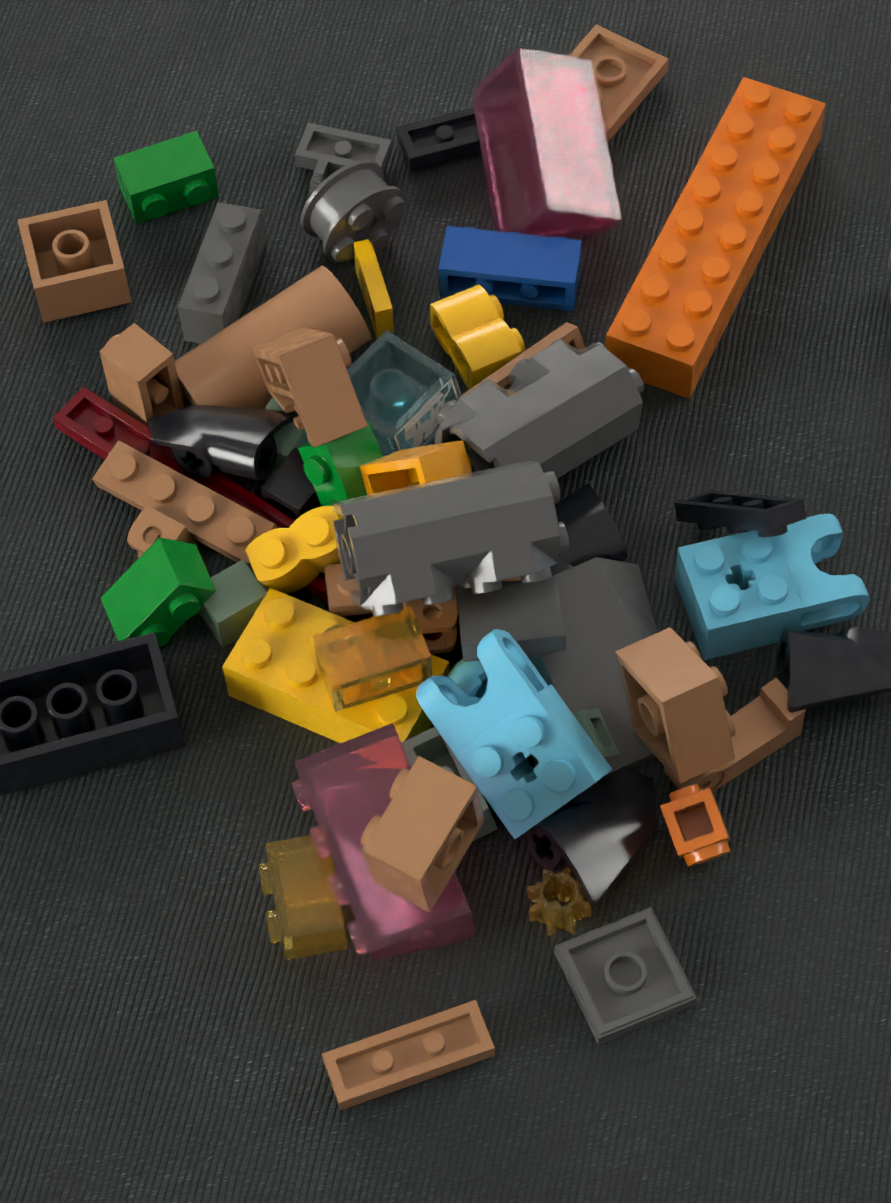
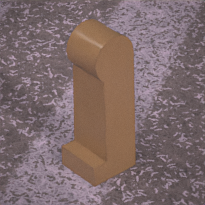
M776 677L761 688L760 696L731 716L736 729V735L731 737L735 754L734 760L681 784L665 766L663 769L664 773L678 790L698 784L700 790L710 788L714 792L801 735L806 710L788 711V690Z

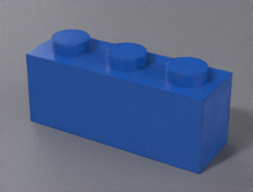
M447 226L438 268L440 297H449L476 285H481L489 296L494 294L501 304L574 311L581 272L582 240L567 239L559 236L528 235L519 232L480 230L473 227Z

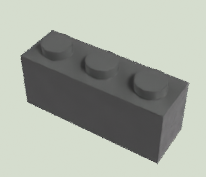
M221 202L217 203L178 305L184 341L201 344L239 319L266 245L260 209Z

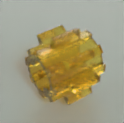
M567 867L565 870L563 869L562 873L554 874L552 870H542V883L537 881L536 886L530 885L527 888L528 899L535 902L529 909L530 921H538L540 924L544 922L547 925V935L550 936L556 933L557 929H566V932L576 933V920L581 921L582 917L591 916V904L584 901L586 894L578 879L574 880L571 877L570 867ZM557 896L561 902H567L569 900L571 902L568 905L561 907L560 903L557 900L551 902L547 901Z

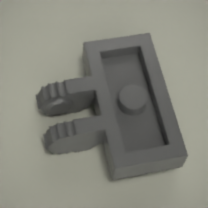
M308 123L295 153L296 167L314 170L309 185V195H311L329 177V174H333L338 169L355 161L373 160L380 165L384 172L392 154V140Z

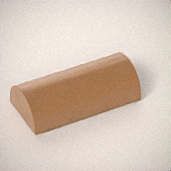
M320 266L175 360L180 390L192 406L207 405L265 409L273 397L268 392L252 347L303 327L334 334L335 340L341 338L344 341L349 353L371 340L372 337L361 313L347 291L326 267Z

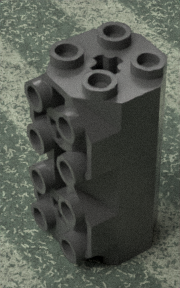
M557 339L546 349L533 355L530 359L520 360L509 374V381L512 385L508 390L488 379L481 383L478 388L460 397L457 401L451 400L447 402L437 415V423L440 426L435 431L434 445L463 440L466 453L471 461L472 473L530 460L540 463L544 473L553 471L558 479L639 429L643 406L640 394L644 391V383L637 371L628 368L626 364L609 352L602 343L597 342L586 348L576 349L564 340Z
M529 460L333 502V512L344 517V519L334 521V533L341 568L345 580L355 578L359 587L357 590L349 591L353 603L363 607L364 610H372L373 616H381L402 611V602L422 599L424 605L449 601L453 599L452 588L461 585V588H472V593L477 594L503 588L502 580L521 577L523 583L552 577L550 566L558 563L559 553L569 551L568 533L564 523L557 520L554 502L560 500V489L555 473L553 471L544 473L540 463Z

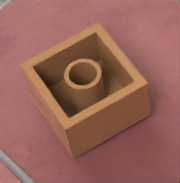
M107 200L18 220L43 323L132 302Z
M669 627L615 651L633 730L680 784L735 759L731 737L736 735V729L730 714L725 709L723 696L728 694L726 682L717 667H709L701 659L699 651L691 641L685 643Z
M418 756L410 770L404 768L396 777L389 793L392 801L382 817L376 814L369 821L363 832L361 844L364 845L362 852L373 882L430 913L484 823L476 785Z

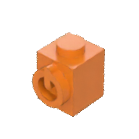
M698 784L681 788L669 794L671 802L660 805L677 854L685 859L687 867L713 860L731 852L727 843L731 839L713 791L710 788L700 790Z

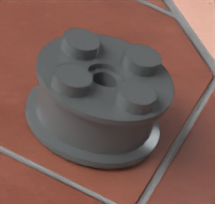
M373 160L355 161L338 169L314 190L304 205L301 213V226L307 234L319 237L323 241V252L332 262L345 263L354 259L353 242L366 239L372 242L375 254L382 251L388 245L390 233L398 225L407 208L404 193L399 188L388 186L383 181L384 172L380 165Z

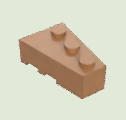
M303 327L252 347L268 392L285 413L294 410L298 413L299 416L293 418L295 426L299 430H306L308 441L313 448L368 426L346 369L352 365L348 349L341 338L335 340L332 333Z

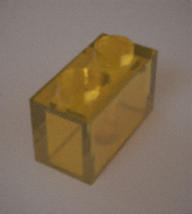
M411 606L404 607L402 611L397 613L373 616L350 625H334L323 633L313 636L316 662L335 712L417 687L426 679L432 677L431 654Z
M328 832L265 843L268 863L258 864L263 895H274L276 910L266 912L271 943H282L285 960L348 949Z

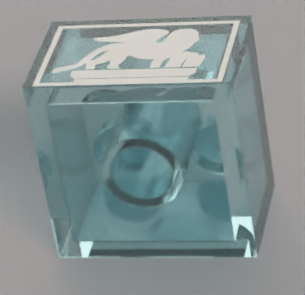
M388 330L347 369L365 420H368L383 457L402 449L427 446L435 438V431L440 426L437 423V415L441 408L451 400L457 401L461 396L454 373Z

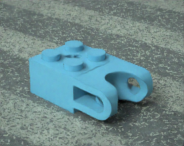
M819 514L806 517L807 519L787 525L788 532L774 537H759L757 531L751 530L678 547L674 579L704 660L777 643L785 629L806 631L847 621L862 614L869 604L870 596L861 578L855 574L829 575L820 571L815 565L824 559L834 556L840 547L843 530L834 515Z
M494 629L482 638L477 647V656L488 677L487 691L482 698L468 696L450 677L443 675L432 676L422 682L417 688L416 698L510 834L516 839L610 772L612 768L552 684L547 685L516 640L508 632ZM531 754L539 763L535 768L530 765L527 759Z

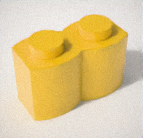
M476 285L430 304V325L442 348L451 357L458 374L469 389L525 351V345L519 331L516 328L510 329L503 320L504 313L498 298L494 294L489 296L481 285Z
M333 506L318 507L301 515L293 522L290 528L273 529L255 538L245 551L257 580L268 588L287 594L304 588L320 572L325 573L324 565L339 564L340 558L334 533V521L344 519V517L333 512Z

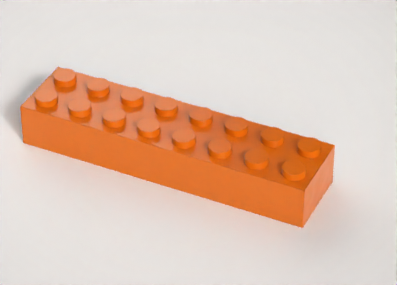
M743 77L606 334L605 347L607 350L626 364L628 368L637 371L643 383L688 399L691 398L821 140L826 103Z

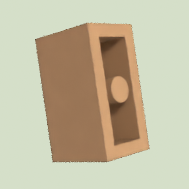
M133 323L121 334L113 336L106 343L105 347L99 351L112 404L148 428H150L148 420L184 408L173 353L138 325Z

